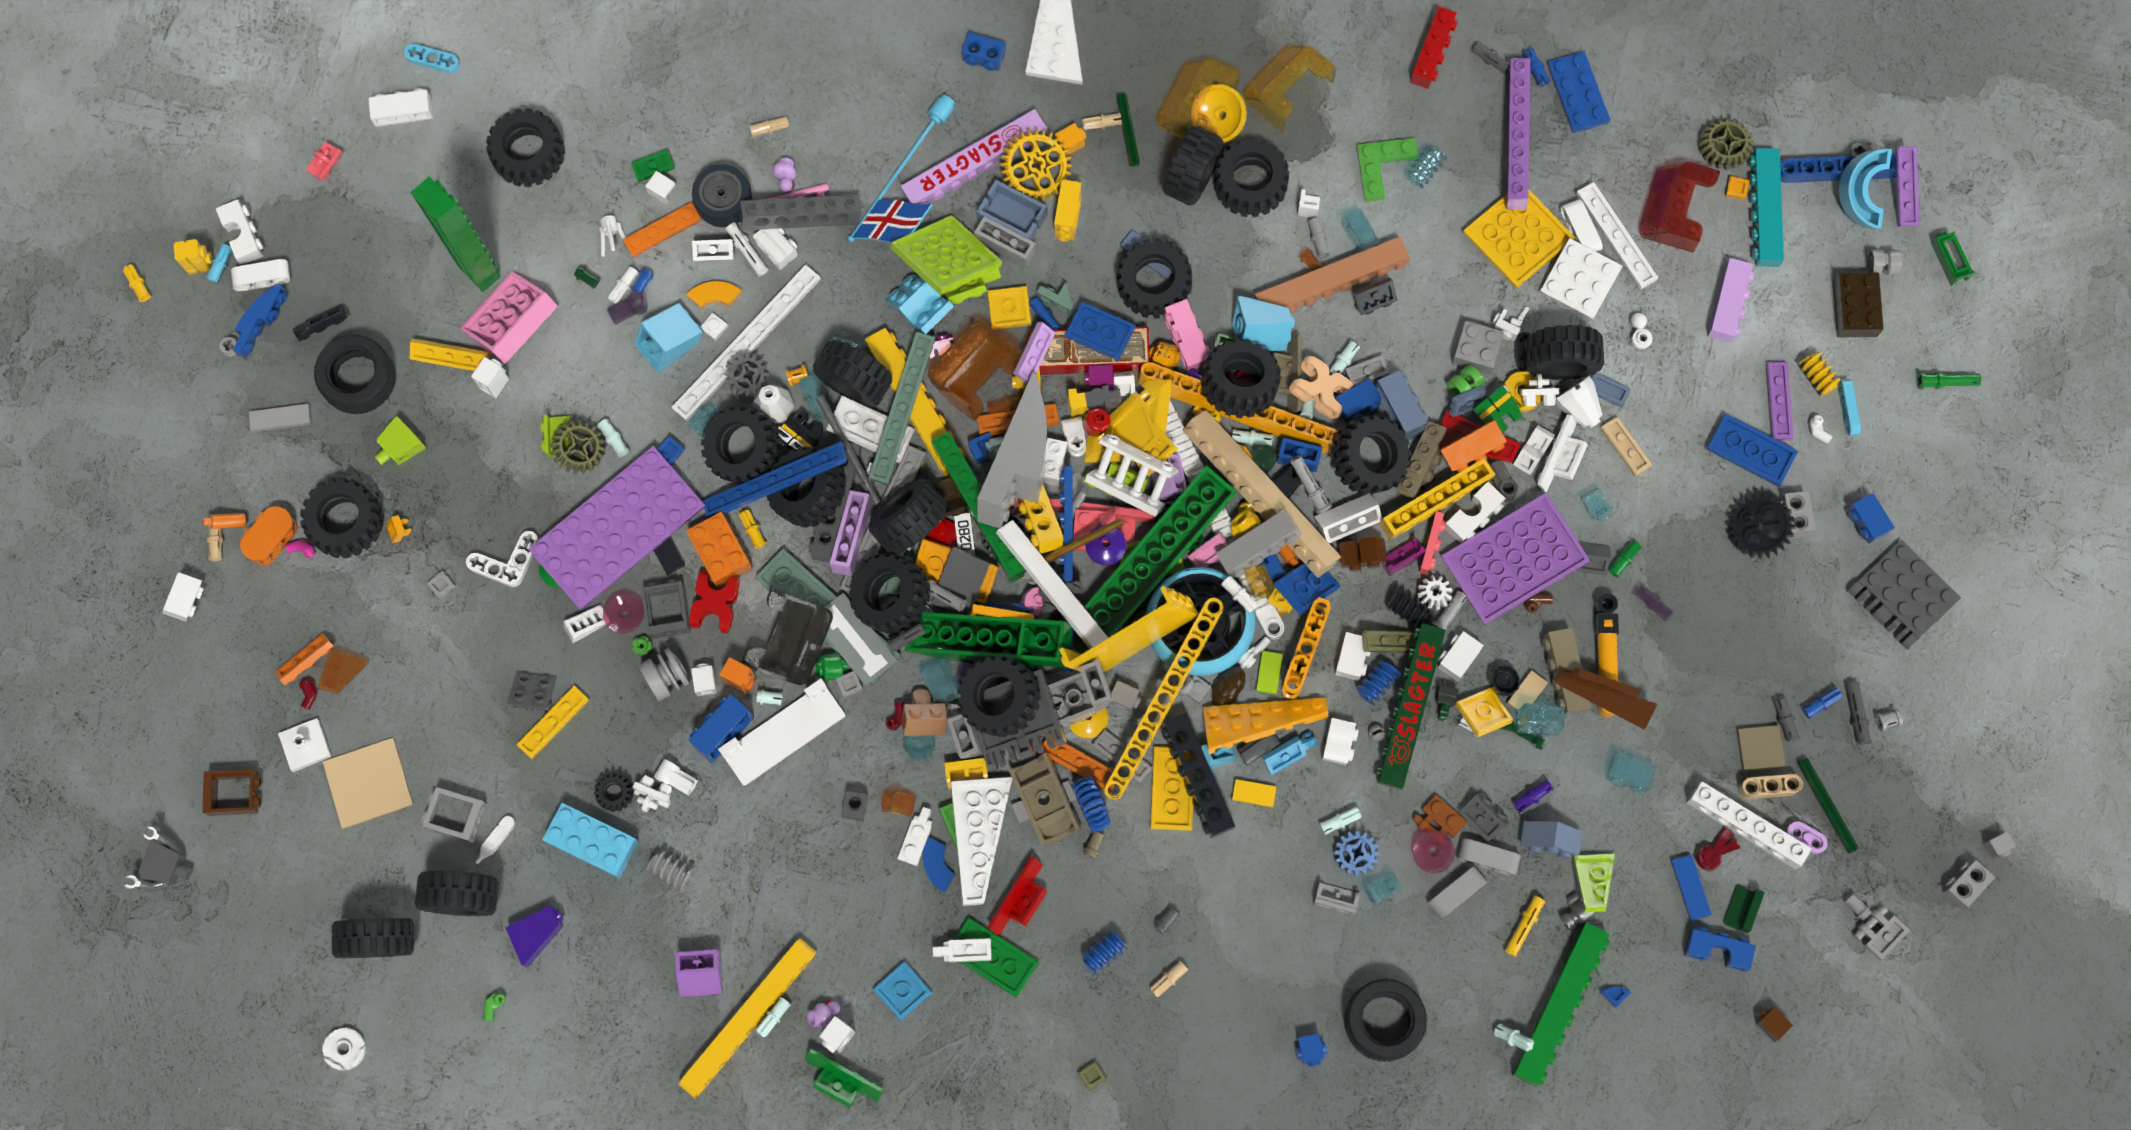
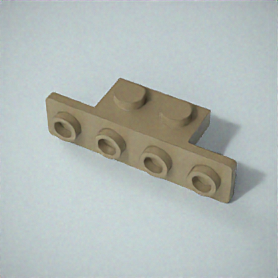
M1300 334L1292 336L1291 341L1288 342V355L1280 353L1271 354V357L1274 356L1278 361L1277 365L1280 366L1281 380L1276 394L1288 396V412L1292 414L1301 411L1303 401L1289 390L1291 383L1301 378V351L1303 343Z
M1432 422L1427 423L1410 459V468L1406 469L1407 475L1401 479V483H1399L1396 489L1398 494L1415 499L1420 488L1426 489L1428 483H1432L1435 468L1440 466L1443 459L1439 446L1447 431L1446 427Z

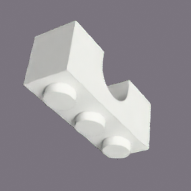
M237 199L216 208L222 226L227 232L235 229L241 230L239 237L229 242L234 256L242 266L264 257L261 251L264 247L260 239H256L254 234L257 232L256 227L252 221L249 222L247 217L250 215L247 206L242 205Z
M1487 482L1472 499V502L1479 509V514L1468 516L1459 510L1446 522L1444 529L1461 544L1475 536V531L1479 527L1483 529L1490 522L1489 517L1493 513L1497 515L1504 508L1503 503L1506 498Z

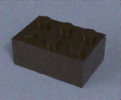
M1839 273L1833 281L1837 337H1878L1884 329L1879 273Z

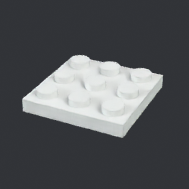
M1569 238L1541 292L1594 319L1623 266Z

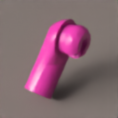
M305 540L286 544L288 553L301 551L304 552V557L306 558L315 555L314 546Z

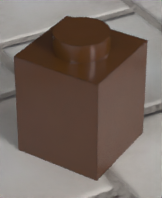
M1775 1007L1769 1010L1765 1008L1757 1016L1759 1020L1755 1023L1774 1042L1780 1040L1793 1026Z

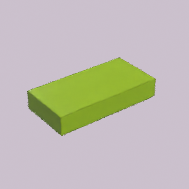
M1262 651L1256 692L1277 694L1283 654Z

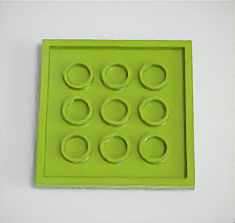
M952 215L891 242L890 249L939 295L996 270L1002 264V261Z

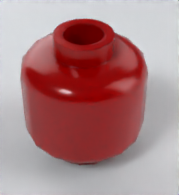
M1099 407L1093 408L1083 418V429L1090 436H1101L1109 428L1111 418L1106 410Z

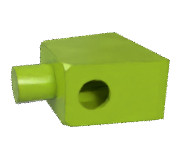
M396 416L377 438V443L383 449L374 457L381 465L390 458L400 465L423 451L426 447Z

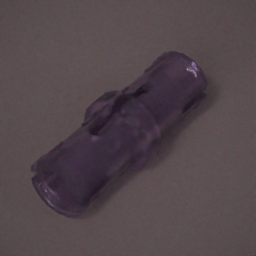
M1644 585L1634 594L1648 606L1649 610L1652 609L1664 621L1674 613V611L1660 601L1661 598L1659 596L1656 597Z

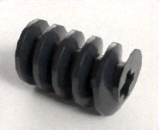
M1400 587L1389 601L1387 609L1391 610L1395 607V615L1402 612L1401 620L1409 617L1407 624L1410 625L1415 622L1414 629L1416 627L1420 628V625L1422 623L1425 624L1434 611L1426 613L1428 606L1420 609L1421 601L1414 604V596L1407 599L1408 592L1405 591L1400 594Z

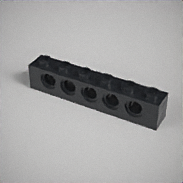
M1185 712L1163 721V728H1160L1162 736L1165 740L1168 739L1170 743L1169 752L1172 758L1177 759L1179 764L1177 766L1178 773L1181 778L1184 777L1187 785H1185L1188 796H1192L1195 801L1193 807L1197 816L1201 815L1204 823H1201L1205 835L1209 834L1212 839L1233 830L1236 826L1187 713ZM1175 735H1184L1186 741L1183 743L1177 742ZM1191 753L1194 760L1191 762L1185 761L1183 754ZM1199 772L1202 775V779L1200 781L1193 780L1191 773ZM1203 790L1209 792L1210 799L1203 800L1199 792ZM1211 809L1216 810L1218 818L1211 819L1208 816V811Z

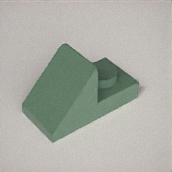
M1067 283L1064 284L1058 295L1050 287H1039L1037 297L1041 301L1072 317L1073 306Z

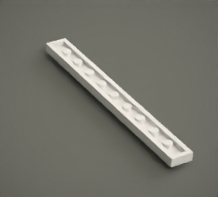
M805 265L671 407L672 410L688 422L729 378L724 373L729 372V369L725 366L732 364L730 359L737 360L736 354H741L743 357L744 353H749L750 356L821 280L820 276Z

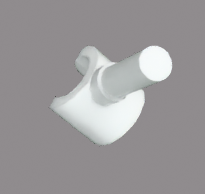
M1525 307L1518 319L1512 318L1510 324L1520 328L1529 308Z

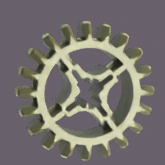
M1727 117L1724 118L1723 122L1718 118L1715 123L1710 122L1709 127H1705L1703 134L1700 136V140H1702L1699 143V147H1702L1701 154H1706L1705 160H1712L1711 165H1714V163L1718 164V169L1722 165L1726 170L1730 166L1735 169L1738 165H1743L1749 159V154L1753 151L1751 147L1754 144L1753 140H1751L1752 133H1746L1748 127L1742 128V122L1736 124L1735 118L1731 122H1729ZM1723 132L1721 137L1712 139V136L1716 133ZM1741 148V151L1735 155H1730L1732 150Z
M580 420L577 421L576 426L573 421H570L568 426L564 423L561 426L562 429L558 428L555 431L557 435H553L551 438L554 441L550 444V447L554 448L551 451V455H557L554 462H561L559 468L567 466V473L571 469H573V473L576 475L579 469L582 474H585L587 469L592 471L594 469L593 465L597 467L600 464L598 460H602L604 457L601 453L605 451V448L600 446L604 443V440H598L601 433L595 434L596 427L594 426L589 429L588 422L584 426H582ZM573 433L582 434L587 438L580 439ZM566 436L569 448L563 451L562 441ZM591 443L593 452L589 459L586 447ZM582 444H584L580 450H572L575 445L581 446ZM575 456L579 461L582 460V462L573 461L568 457Z

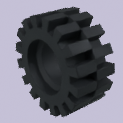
M609 773V775H603L604 778H599L598 785L595 784L594 787L596 789L594 791L595 799L599 805L611 812L616 810L618 812L622 811V808L626 809L628 807L627 804L632 802L631 797L634 795L632 792L633 787L628 779L619 773ZM611 785H618L621 788V796L616 800H610L606 796V791Z

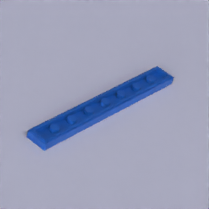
M838 442L704 499L706 518L709 519L720 512L723 514L846 463L847 458L844 444Z

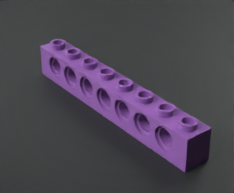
M1530 58L1510 59L1507 209L1527 210Z

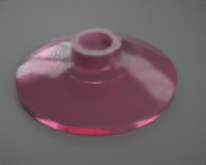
M626 593L617 594L610 598L603 609L605 624L616 633L624 634L634 631L639 627L644 617V609L641 602L635 596ZM627 612V618H621L622 613Z
M1426 832L1419 836L1414 843V860L1424 871L1430 873L1442 872L1454 860V845L1450 838L1441 832ZM1431 848H1437L1438 853L1432 854Z

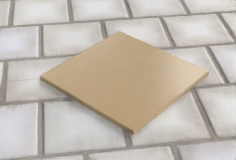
M394 738L323 761L342 829L413 805Z

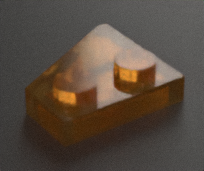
M330 649L317 688L338 695L368 665L369 660Z

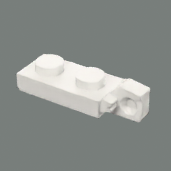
M923 807L920 816H914L898 860L918 866L927 837H929L932 829V822L929 821L932 812L930 809Z
M991 939L948 940V942H943V947H933V957H944V961L949 962L991 961Z

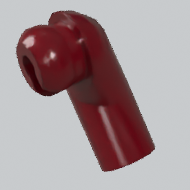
M303 679L300 681L299 687L302 689L305 697L300 706L310 710L317 696V690L311 680Z
M904 702L894 703L895 714L886 721V727L889 730H897L902 725L901 718Z

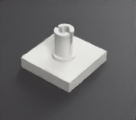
M317 718L278 733L292 772L332 757L322 726Z

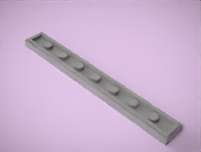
M908 445L880 504L896 492L898 488L915 480L927 456L926 452ZM869 527L861 543L853 576L845 575L839 587L840 590L847 593L852 590L850 584L856 577L855 572L857 569L860 570L862 568L861 564L863 562L871 561L870 557L879 555L882 549V545L869 532Z

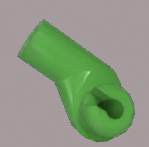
M494 993L485 1000L483 1021H493L494 1010L505 1002V996L502 993Z

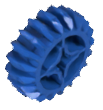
M1087 776L1073 782L1074 793L1090 830L1097 832L1110 826L1107 810L1093 779Z

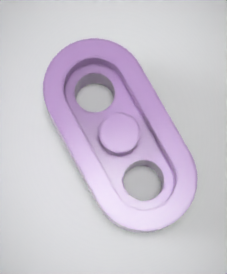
M1793 822L1786 829L1787 834L1812 848L1810 851L1812 854H1819L1827 847L1826 837L1802 822ZM1794 830L1799 831V837L1794 836ZM1813 840L1817 841L1818 847L1812 845Z

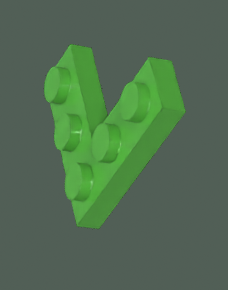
M1416 138L1357 145L1365 202L1385 199L1380 163L1418 159Z

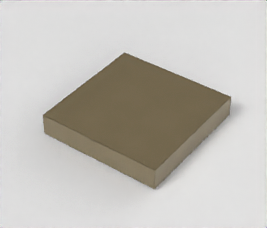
M1779 725L1737 730L1743 771L1786 766Z

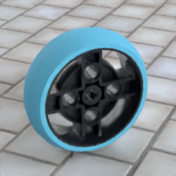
M1188 568L1166 578L1152 594L1145 613L1146 616L1161 607L1166 601L1160 589L1162 586L1189 596L1191 601L1194 602V607L1198 614L1208 599L1217 598L1222 602L1223 613L1211 633L1217 640L1213 643L1206 642L1202 651L1208 653L1211 659L1196 660L1189 675L1193 676L1213 675L1233 666L1248 650L1255 631L1254 610L1248 612L1237 600L1234 601V597L1221 585L1229 575L1212 568ZM1206 584L1214 586L1226 594L1218 598L1208 592H1194L1190 585ZM1215 602L1209 604L1208 611L1213 613L1212 609L1215 607L1220 608L1219 604ZM1239 611L1241 617L1239 636L1233 646L1229 648L1225 638L1230 630V616ZM1197 617L1179 628L1187 629L1189 634ZM1204 621L1203 625L1198 624V629L1202 632L1207 631L1210 627L1207 621ZM1179 628L1151 644L1157 656L1169 667H1171L1178 654L1174 649L1183 645L1187 635L1181 636L1177 633ZM1191 639L1188 643V647L1192 650H1196L1200 646V642L1197 639ZM1182 657L1178 661V665L1181 668H1186L1190 664V660L1187 657Z

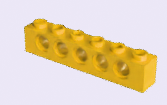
M1484 458L1384 517L1379 525L1391 541L1433 516L1436 511L1443 510L1487 482H1490L1495 473Z
M1044 485L1042 486L1038 504L1018 498L1020 513L1025 515L1026 529L1031 531V542L1034 547H1037L1038 552L1041 554L1063 547V535Z

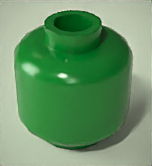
M838 653L821 655L818 661L815 662L817 676L821 677L824 681L835 680L843 676L844 671L847 670L846 661L844 658L841 659Z

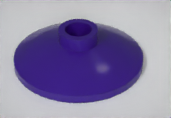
M1104 525L1094 528L1091 532L1103 527ZM1115 529L1085 544L1086 552L1095 563L1105 566L1112 565L1124 556L1126 539L1119 529ZM1107 540L1110 542V545L1104 547L1102 542Z

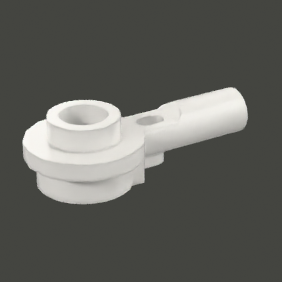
M1264 637L1256 647L1253 646L1238 661L1242 669L1245 667L1250 669L1256 662L1254 657L1270 644V640L1267 637Z

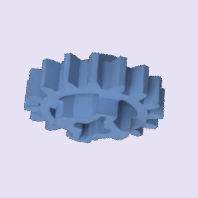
M1356 831L1355 836L1348 832L1347 839L1342 836L1340 838L1342 844H1336L1339 850L1334 851V855L1339 856L1335 862L1342 864L1340 870L1346 868L1347 875L1352 871L1355 877L1358 876L1359 872L1365 876L1367 874L1366 869L1372 872L1374 868L1371 864L1377 865L1378 861L1374 858L1380 856L1379 852H1375L1379 847L1378 844H1372L1374 838L1372 837L1368 840L1366 838L1367 833L1365 832L1363 836H1360L1359 831ZM1355 840L1358 841L1357 844H1354V845H1349V844H1348V845H1347V843H1349V842H1351V841H1355ZM1365 844L1369 847L1371 855L1366 852ZM1359 846H1361L1359 853L1361 856H1358V858H1356V860L1353 862V852H1355L1356 849H1358ZM1343 853L1348 856L1349 863L1345 861ZM1358 863H1367L1362 867H1355Z

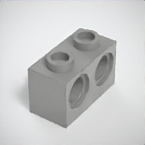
M1809 491L1784 494L1780 499L1779 505L1785 502L1787 504L1785 510L1791 509L1792 511L1789 516H1793L1795 521L1800 522L1802 528L1796 527V529L1790 530L1794 537L1812 535L1816 527ZM1790 501L1797 503L1798 509L1791 507Z
M1977 860L1971 863L1965 862L1959 869L1961 873L1956 878L1953 876L1945 884L1947 888L1943 893L1961 910L1968 908L1995 879V876ZM1971 871H1974L1975 873H1977V875H1978V880H1977V881H1974V880L1971 878V875H1970ZM1957 886L1964 889V896L1958 894Z

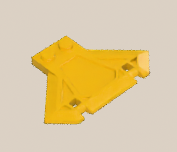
M1146 380L1142 384L1144 390L1140 394L1135 391L1110 415V426L1103 435L1098 437L1087 436L1084 463H1101L1106 447L1099 444V441L1107 434L1115 435L1121 441L1161 461H1166L1178 450L1176 445L1166 435L1172 380ZM1113 451L1110 462H1122L1124 455ZM1149 468L1147 476H1150L1154 470Z

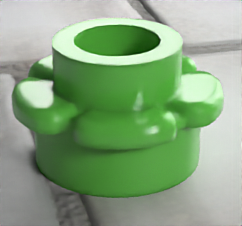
M646 636L635 638L632 642V650L635 654L644 656L652 649V643Z

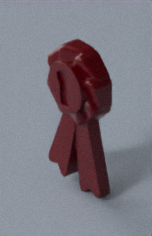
M1725 827L1713 846L1705 845L1701 847L1696 853L1697 864L1707 871H1713L1721 865L1722 855L1740 848L1737 844V839L1726 844L1734 833Z

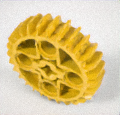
M1028 129L1026 136L1023 132H1020V139L1016 136L1012 137L1015 143L1007 142L1010 149L1004 148L1003 151L1007 155L1000 156L1001 159L1005 160V162L999 164L1000 167H1005V170L1001 171L1000 174H1006L1007 177L1003 179V182L1009 181V187L1013 186L1015 190L1029 197L1032 196L1035 200H1038V197H1040L1041 201H1045V195L1049 199L1053 197L1051 192L1058 195L1059 191L1057 188L1060 189L1061 181L1068 180L1065 176L1071 175V172L1066 171L1072 167L1071 164H1067L1071 157H1065L1069 150H1062L1065 143L1058 144L1059 137L1053 140L1052 132L1045 136L1046 130L1038 134V129H1035L1034 133L1031 134L1030 129ZM1036 141L1044 142L1052 148L1041 153ZM1024 143H1029L1032 146L1031 152L1024 151ZM1018 150L1022 162L1012 167V157L1015 151ZM1053 152L1058 156L1057 162L1050 161L1049 153ZM1034 162L1040 164L1038 170L1037 168H1032ZM1060 164L1059 175L1054 182L1049 169ZM1015 169L1022 171L1023 177L1021 179L1014 176ZM1031 178L1036 190L1027 189L1019 183ZM1042 178L1046 179L1049 183L1046 189L1040 186L1039 182Z

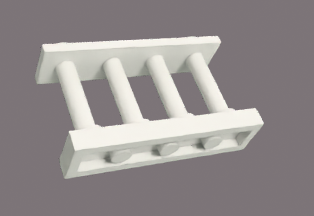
M1107 434L1100 439L1099 444L1106 447L1099 468L1087 474L1085 482L1155 517L1160 514L1164 509L1165 503L1161 502L1159 497L1166 478H1172L1178 473L1179 469L1173 467V464L1170 462L1161 461L1121 441L1115 435ZM1113 451L1124 455L1116 478L1106 473ZM1131 459L1142 464L1134 487L1125 484L1123 481ZM1149 468L1160 473L1151 496L1143 493L1141 490Z

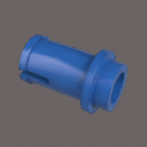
M644 268L638 272L640 275L633 287H631L633 291L640 295L643 294L649 281L653 280V273Z

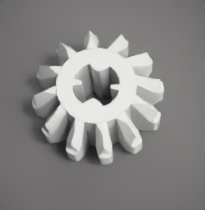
M1433 575L1430 577V581L1425 578L1423 579L1424 585H1419L1418 587L1421 592L1417 596L1418 598H1424L1421 604L1425 605L1428 603L1429 610L1433 605L1436 610L1440 609V605L1446 607L1447 601L1452 599V596L1449 594L1453 590L1452 588H1446L1449 585L1448 581L1441 582L1442 576H1439L1437 581ZM1433 590H1437V596L1432 595Z

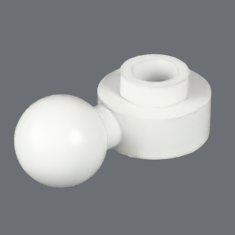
M1636 313L1631 318V324L1636 328V331L1631 336V343L1636 349L1643 350L1652 343V335L1648 330L1644 329L1647 324L1646 316L1642 313ZM1640 335L1645 337L1646 340L1644 342L1640 340Z

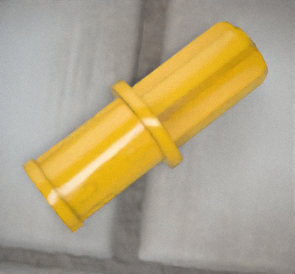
M132 264L126 265L123 272L129 281V287L134 290L140 302L147 301L151 295L144 285V279L140 278Z
M750 510L742 511L739 516L746 529L745 533L749 535L754 548L759 549L765 546L767 543L759 530L760 526L756 524Z

